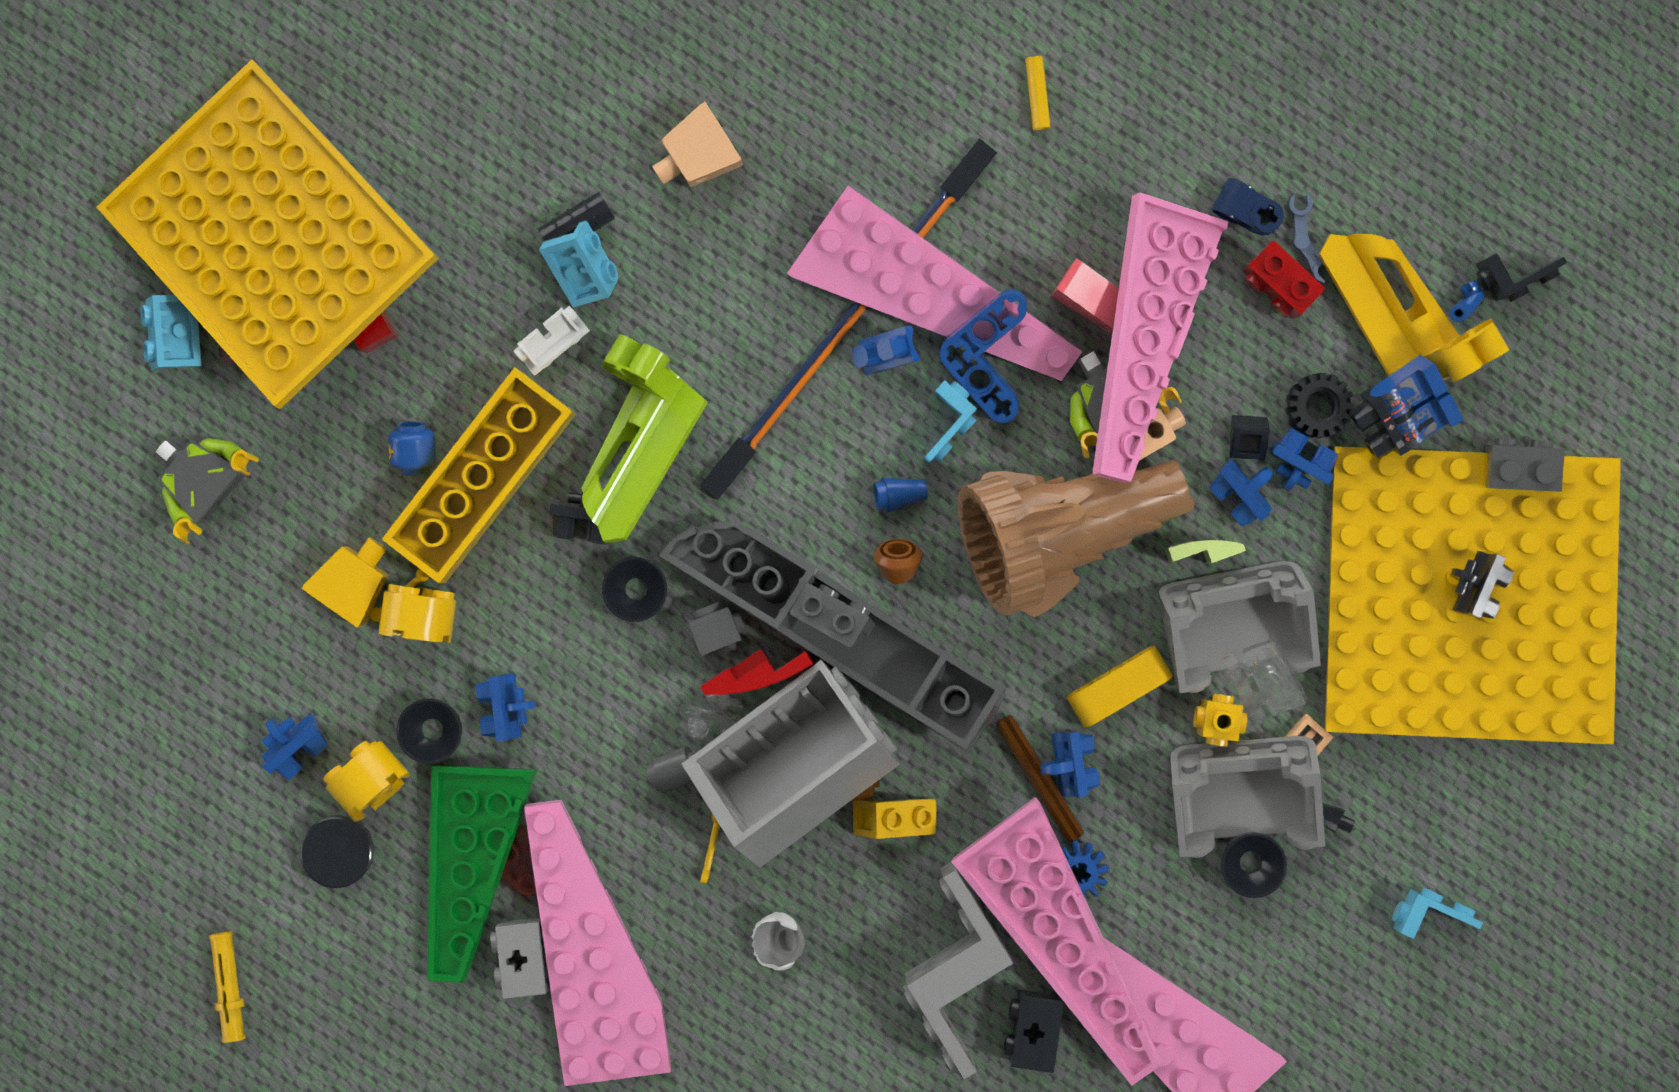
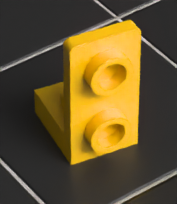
M924 798L896 801L863 799L853 802V835L883 839L932 835L936 833L935 799Z

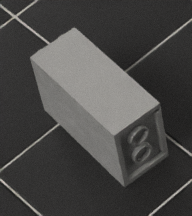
M822 660L682 763L685 771L733 847L760 868L900 765L893 755L897 747L885 732H882L877 725L879 722L867 705L864 706L859 699L860 694L848 678L844 677L836 666L830 669Z

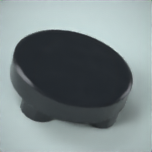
M339 815L326 817L313 824L305 833L300 847V859L307 875L316 883L328 888H343L360 880L369 870L374 855L370 831L358 821L354 822L350 817Z

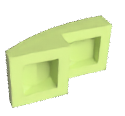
M1222 540L1192 541L1164 548L1169 562H1174L1203 551L1206 562L1214 563L1246 551L1244 544Z

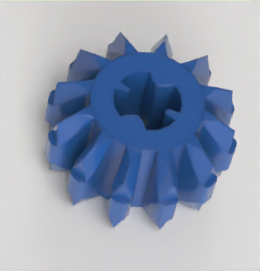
M1077 840L1072 841L1073 852L1070 853L1065 846L1061 845L1070 867L1072 868L1073 865L1079 867L1078 863H1083V867L1087 871L1085 877L1082 878L1079 875L1077 880L1085 899L1086 890H1089L1092 896L1097 897L1099 893L1094 887L1095 883L1101 886H1106L1108 883L1105 878L1098 875L1110 870L1107 864H1098L1105 857L1104 853L1097 851L1092 854L1093 844L1090 842L1085 844L1082 852H1080V844Z

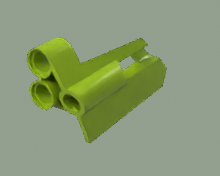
M622 334L618 335L603 360L602 367L612 375L632 385V388L581 487L584 508L592 522L598 526L602 540L605 543L628 539L708 404L701 395L667 367L670 362L668 356L648 344L643 343L640 345ZM632 441L603 490L600 480L622 442Z

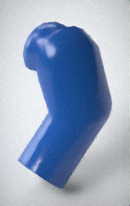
M1473 280L1461 286L1460 291L1464 295V299L1450 310V317L1455 322H1463L1469 318L1484 300L1485 292L1484 289L1481 290L1478 281Z

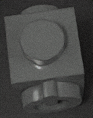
M721 600L691 612L694 620L688 622L701 656L716 650L719 657L738 649L736 642L743 639L740 632L746 630L738 610L732 612L730 606L727 607L725 601Z

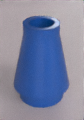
M882 477L880 482H874L873 484L874 501L878 511L886 510L889 513L915 502L927 500L928 498L925 479L914 480Z

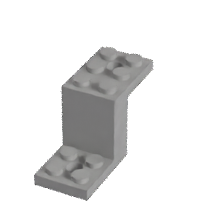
M949 862L940 868L943 878L939 879L940 886L951 904L955 901L959 902L962 908L957 911L969 934L906 972V984L903 988L905 990L904 994L913 1010L917 1011L921 1008L924 1013L922 1016L923 1025L933 1042L939 1039L942 1042L943 1046L940 1047L943 1052L942 1056L952 1073L959 1070L962 1077L966 1079L977 1072L973 1056L942 1007L1007 968L1013 962L1009 952L963 877L952 862Z

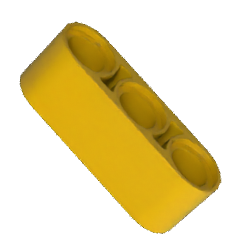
M1152 645L1083 685L1079 690L1073 691L1066 696V699L1082 726L1088 728L1167 682L1173 677V674L1156 645Z

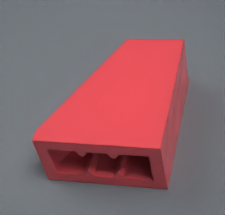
M1076 258L1051 297L1108 333H1113L1119 288Z

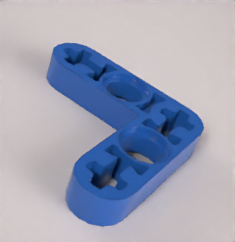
M1007 289L997 295L942 342L940 349V359L943 365L988 416L1000 423H1006L1015 418L1019 409V398L982 353L1019 324L1026 316L1028 308L1027 299L1023 293L1015 289ZM1007 299L1012 303L1017 300L1019 302L1017 307L1018 313L1014 314L1012 311L1006 313L1001 320L1005 325L1001 327L996 316L1004 310V301ZM994 310L996 316L990 313V311ZM983 320L991 323L994 328V333L984 339L976 336L973 330V326ZM950 345H953L955 348L964 347L962 356L968 364L972 358L976 360L969 364L965 372L960 371L964 366V362L958 356L953 358L948 356ZM975 370H983L988 373L990 382L984 387H976L970 381V374ZM998 385L999 388L996 389L995 394L1001 401H1006L1007 399L1011 401L1009 404L1010 411L1007 412L1005 409L997 411L995 409L997 401L993 395L990 394L987 399L983 396L989 394L994 386Z

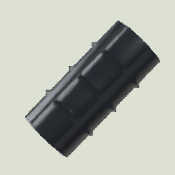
M597 192L586 200H582L581 203L571 209H567L566 212L558 217L552 218L551 221L539 227L538 231L544 241L574 233L579 222L587 221L592 231H596L613 221L615 217L601 194Z

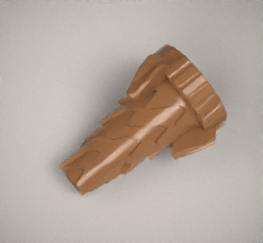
M1175 460L1142 470H1135L1132 481L1128 483L1092 475V473L1068 481H1064L1062 476L1045 482L1043 476L997 471L985 473L980 481L961 487V491L958 494V518L970 566L988 603L1001 615L1022 611L1031 617H1036L1054 607L1079 584V576L1075 575L1073 568L1104 559L1102 553L1128 545L1133 540V537L1163 528L1161 522L1194 510L1195 500L1189 495L1187 481L1179 469V463Z

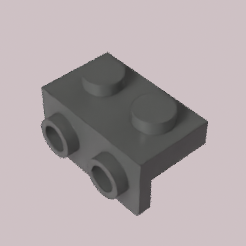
M1495 438V445H1484V452H1488L1486 488L1562 492L1565 449L1553 448V441L1531 440L1530 447L1517 446V439Z
M807 582L790 610V614L793 617L850 649L855 646L861 634L867 637L870 635L875 623L868 617L870 614L868 609L851 601L850 605H847L837 599L839 594L823 584H820L819 588Z

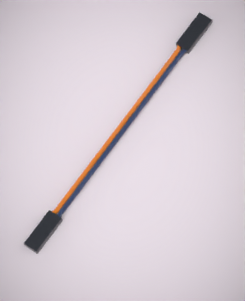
M979 138L940 186L942 189L940 195L912 230L924 238L950 204L954 201L959 202L998 152ZM855 301L851 304L748 434L743 438L738 437L700 484L703 489L719 500L757 451L755 449L759 441L868 306Z

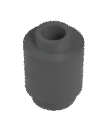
M688 746L654 758L653 763L647 765V773L656 791L664 789L668 792L691 783L692 780L682 766V763L697 753V751H691Z

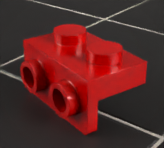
M1271 241L1258 256L1253 258L1242 269L1247 275L1244 279L1246 283L1256 292L1261 293L1264 291L1273 299L1271 306L1285 318L1290 315L1294 319L1302 315L1324 291V286L1275 241Z

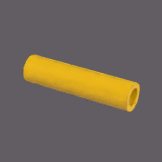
M1043 56L1028 57L1025 59L1032 127L1034 131L1050 129Z

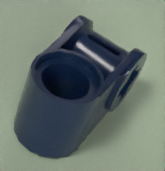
M1230 177L1226 180L1211 208V211L1216 215L1261 236L1273 233L1282 224L1284 218L1283 209L1280 204L1256 192L1249 185ZM1265 210H1269L1271 212L1270 219L1274 223L1268 222L1264 226L1260 223L1261 216L1257 213L1262 214Z

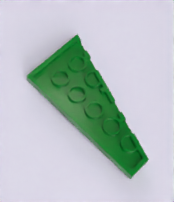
M457 765L431 766L427 981L454 983L466 981L538 769Z

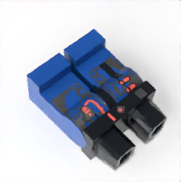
M1419 355L1375 385L1372 390L1367 389L1359 394L1363 402L1349 412L1354 424L1362 432L1374 424L1377 426L1379 431L1364 440L1369 452L1377 459L1392 451L1402 456L1410 451L1409 448L1420 444L1427 436L1447 424L1453 427L1464 420L1451 394L1447 392L1448 388L1435 363L1422 355Z

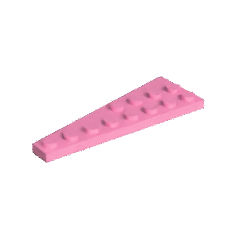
M849 185L787 272L788 275L795 279L946 337L1000 294L999 291ZM1007 299L1004 301V310L996 316L994 310L990 311V313L997 317L1001 327L1005 325L1001 320L1009 311L1014 312V314L1018 313V305L1014 302L1010 303ZM1026 312V316L1019 324L985 352L1062 381L1081 355L1082 350ZM979 321L973 326L974 333L979 338H988L994 333V328L988 321Z
M1141 192L1132 195L1092 475L1120 483L1132 481L1145 446L1143 443L1150 421H1154L1158 409H1156V405L1162 390L1167 388L1170 381L1167 376L1173 361L1178 359L1195 315L1192 312L1199 292L1203 291L1206 286L1207 280L1205 276L1211 261L1217 257L1219 250L1216 247L1222 232L1227 230L1228 221Z
M1034 797L953 857L951 862L1132 1086L1160 1067L1161 1059L1041 803Z
M1103 937L1161 1059L1160 1067L1153 1072L1172 1092H1255L1287 1062L1280 1053H1277Z

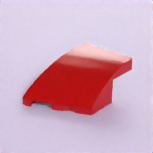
M760 649L733 668H727L700 688L705 695L747 692L803 673L816 663L808 652H803L777 670L764 649Z

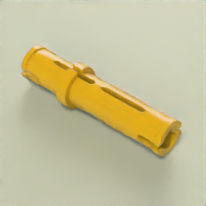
M232 931L209 935L218 1002L214 1003L215 1011H219L222 1043L246 1039L241 1007H244V999L240 998Z

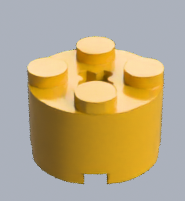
M388 584V590L384 591L378 634L385 636L398 635L406 639L451 643L457 601L454 600V592L423 588L422 595H419L420 588Z
M367 741L362 742L350 753L353 759L343 767L340 765L334 767L323 778L327 783V791L354 822L366 817L362 811L367 807L371 806L376 810L405 784L401 778L410 777L407 769L382 741H373L370 744Z

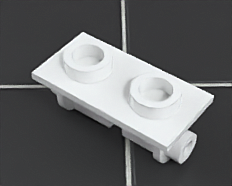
M570 306L566 309L561 307L559 311L543 323L549 331L545 336L536 328L522 341L517 343L519 347L514 350L515 354L526 364L534 376L542 369L548 367L553 360L569 347L579 342L590 331Z

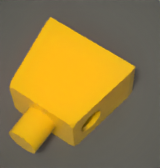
M371 537L367 539L358 553L348 546H342L301 589L355 627H364L389 576L376 566L387 548Z

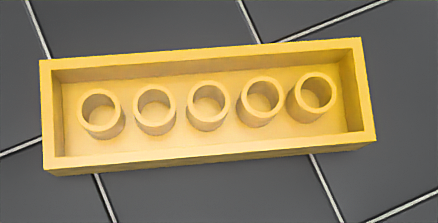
M514 367L382 540L437 583H446L575 417L576 413L521 370Z

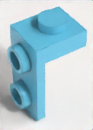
M944 380L934 392L960 418L923 458L928 464L933 458L940 462L953 447L948 443L953 435L958 431L963 436L976 421L972 414L977 408L967 400L970 394L956 381H953L950 385Z
M1424 887L1421 893L1410 889L1405 902L1400 901L1392 917V920L1395 921L1393 928L1413 939L1428 907H1432L1478 929H1481L1483 922L1474 918L1475 910L1458 902L1455 903L1453 908L1441 903L1444 896Z

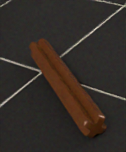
M1011 715L1003 717L996 723V727L1068 842L1077 840L1084 834V830L1050 775H1042L1041 761L1014 717Z

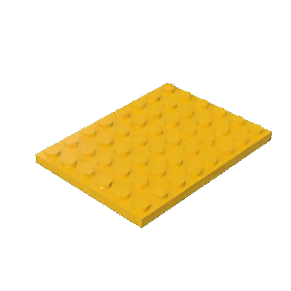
M253 59L96 207L266 398L278 409H281L439 259Z

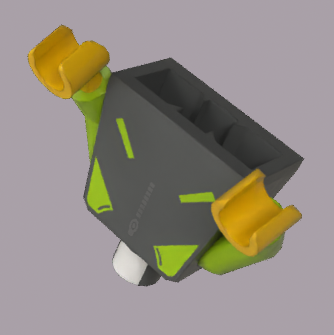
M1096 350L1077 361L1088 380L1074 387L1075 393L1070 398V424L1078 440L1081 442L1082 453L1085 458L1090 457L1088 447L1097 444L1107 368ZM1173 387L1163 389L1158 400L1162 411L1166 414L1171 412L1166 404L1167 400L1176 399L1179 404L1182 403L1177 390Z
M170 438L165 440L155 454L169 465L159 480L164 485L162 495L168 514L174 524V536L188 545L190 542L187 540V536L190 531L200 535L202 529L193 523V520L196 523H206L245 475L250 476L251 473L246 469L247 463L250 460L258 462L259 458L244 451L232 441L212 438H206L201 442L191 440L184 449L179 447Z

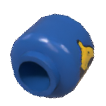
M418 421L401 422L397 424V429L389 433V461L393 467L402 469L403 475H422L425 468L435 463V435L431 429L425 427V423Z

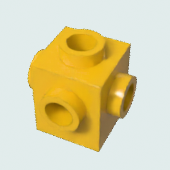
M1213 694L1212 700L1201 698V705L1196 706L1193 727L1197 728L1198 735L1207 737L1206 744L1227 747L1228 740L1238 742L1239 734L1245 733L1247 713L1243 712L1242 705L1234 703V696ZM1221 715L1228 716L1227 725L1224 728H1220L1217 725V719Z

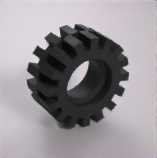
M1318 373L1303 377L1291 387L1290 394L1286 396L1287 408H1285V412L1289 415L1290 420L1288 421L1290 425H1294L1297 428L1296 430L1307 435L1309 438H1325L1335 435L1337 432L1342 431L1346 427L1345 424L1351 420L1349 412L1354 409V403H1351L1350 398L1353 397L1351 391H1347L1346 387L1348 385L1344 381L1340 382L1337 380L1338 377L1335 375ZM1314 392L1325 393L1332 401V411L1323 420L1314 419L1308 414L1306 409L1307 399Z

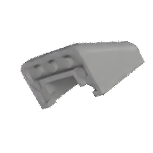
M1274 562L1172 582L1164 585L1159 590L1166 637L1175 683L1179 693H1198L1204 690L1211 683L1210 672L1279 659L1281 665L1292 672H1304L1309 668L1321 666L1314 591L1300 566L1294 562Z
M1304 736L1240 740L1238 742L1228 741L1227 747L1206 743L1190 744L1177 747L1171 752L1172 787L1180 857H1204L1214 849L1215 838L1236 837L1249 832L1265 835L1287 833L1289 843L1301 850L1326 847L1320 768L1316 744L1312 739Z

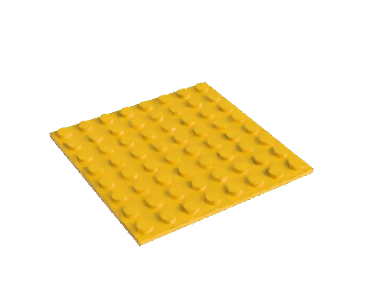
M1335 446L1334 451L1338 456L1333 467L1334 478L1332 479L1325 732L1614 744L1621 458L1564 456L1562 492L1486 488L1488 453L1410 450L1402 456L1392 451L1377 459L1369 452L1368 448ZM1477 551L1488 554L1495 553L1505 557L1504 564L1514 571L1512 580L1506 588L1494 585L1490 597L1498 600L1500 604L1494 619L1463 615L1452 610L1458 598V594L1454 593L1459 581L1450 576L1453 568L1464 570L1468 559L1474 560Z

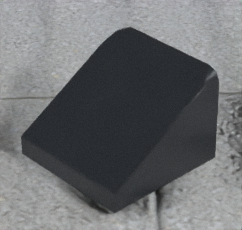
M1232 415L1230 458L1265 460L1270 433L1267 417Z

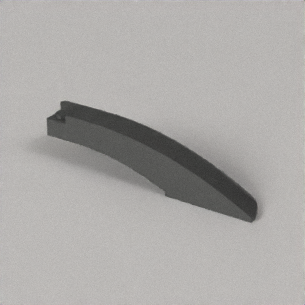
M714 522V524L703 525L697 528L692 527L670 541L659 554V557L818 660H822L829 667L834 668L836 666L851 681L970 753L987 724L991 723L1003 701L1006 692L1003 686L913 632L823 574L814 566L749 527L732 522ZM807 582L819 588L820 584H823L839 594L837 599L843 603L850 605L851 601L868 609L870 611L868 617L875 623V626L868 637L861 634L855 646L850 649L796 619L790 614V610Z

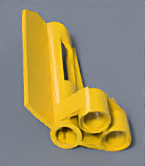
M1330 234L1326 239L1318 256L1388 376L1419 355H1422L1435 363L1443 380L1450 378L1452 383L1509 351L1492 318L1459 335L1393 239H1386L1373 234H1352L1349 236ZM1375 259H1386L1395 264L1414 297V303L1410 309L1404 310Z

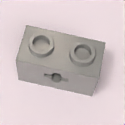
M540 917L499 922L495 927L496 932H491L490 936L492 953H498L499 967L494 969L496 989H502L503 999L546 994L550 985ZM517 950H519L521 956H527L522 966H519L517 960L511 959Z

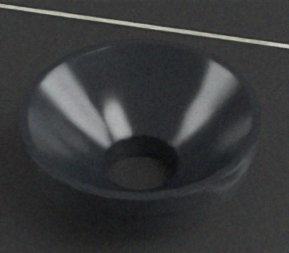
M628 557L616 562L609 568L602 583V595L607 608L613 615L628 622H641L655 616L663 607L667 597L668 585L662 570L652 561L642 557ZM639 578L647 585V593L640 600L631 599L626 593V585L631 579Z
M434 698L421 699L407 706L401 713L396 727L397 740L403 752L409 758L424 764L438 763L450 757L457 750L463 733L462 723L456 710L448 703ZM428 719H436L443 726V734L437 740H429L423 734V724Z
M1249 832L1238 835L1227 844L1222 853L1221 872L1228 886L1241 896L1261 898L1270 895L1277 890L1286 876L1287 860L1285 853L1273 838L1265 834ZM1249 851L1258 853L1261 858L1259 868L1253 872L1243 870L1240 865L1241 857Z

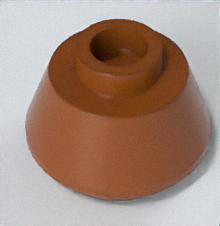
M890 539L880 544L874 551L873 558L884 579L892 584H904L915 576L922 561V551L912 541Z

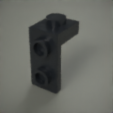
M1496 253L1476 263L1479 269L1476 275L1481 286L1487 291L1491 290L1496 301L1507 297L1512 302L1529 293L1527 285L1539 280L1542 285L1559 276L1561 273L1558 268L1565 265L1567 261L1565 257L1556 259L1514 283L1499 255Z

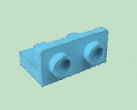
M587 221L579 222L574 233L542 243L539 251L572 307L610 297L618 281L617 268L612 261H609L601 247L599 236L596 232L592 231Z
M152 295L145 301L146 305L141 306V322L143 327L147 326L149 341H144L143 351L145 362H150L151 371L162 368L202 366L198 320L175 295Z

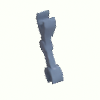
M1307 194L1305 196L1306 207L1303 211H1299L1294 207L1295 198L1293 195L1287 202L1288 211L1293 215L1294 238L1292 245L1305 258L1310 274L1320 284H1323L1325 281L1318 274V268L1323 263L1318 256L1319 252L1310 243L1307 230V213L1312 209V199Z

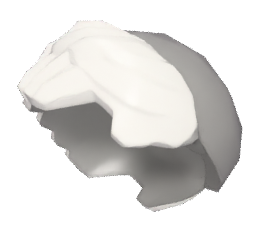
M774 912L755 924L756 928L753 929L751 937L754 940L752 946L758 962L774 970L791 968L795 961L803 954L805 947L804 934L795 920L783 912Z

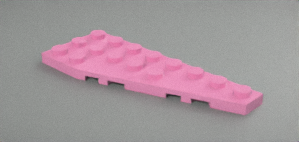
M562 800L526 804L524 809L564 1086L670 1073L671 1061L662 998L657 988L654 987L647 973L648 970L643 960L640 959L607 889L604 888L597 874V869L592 859L590 860Z

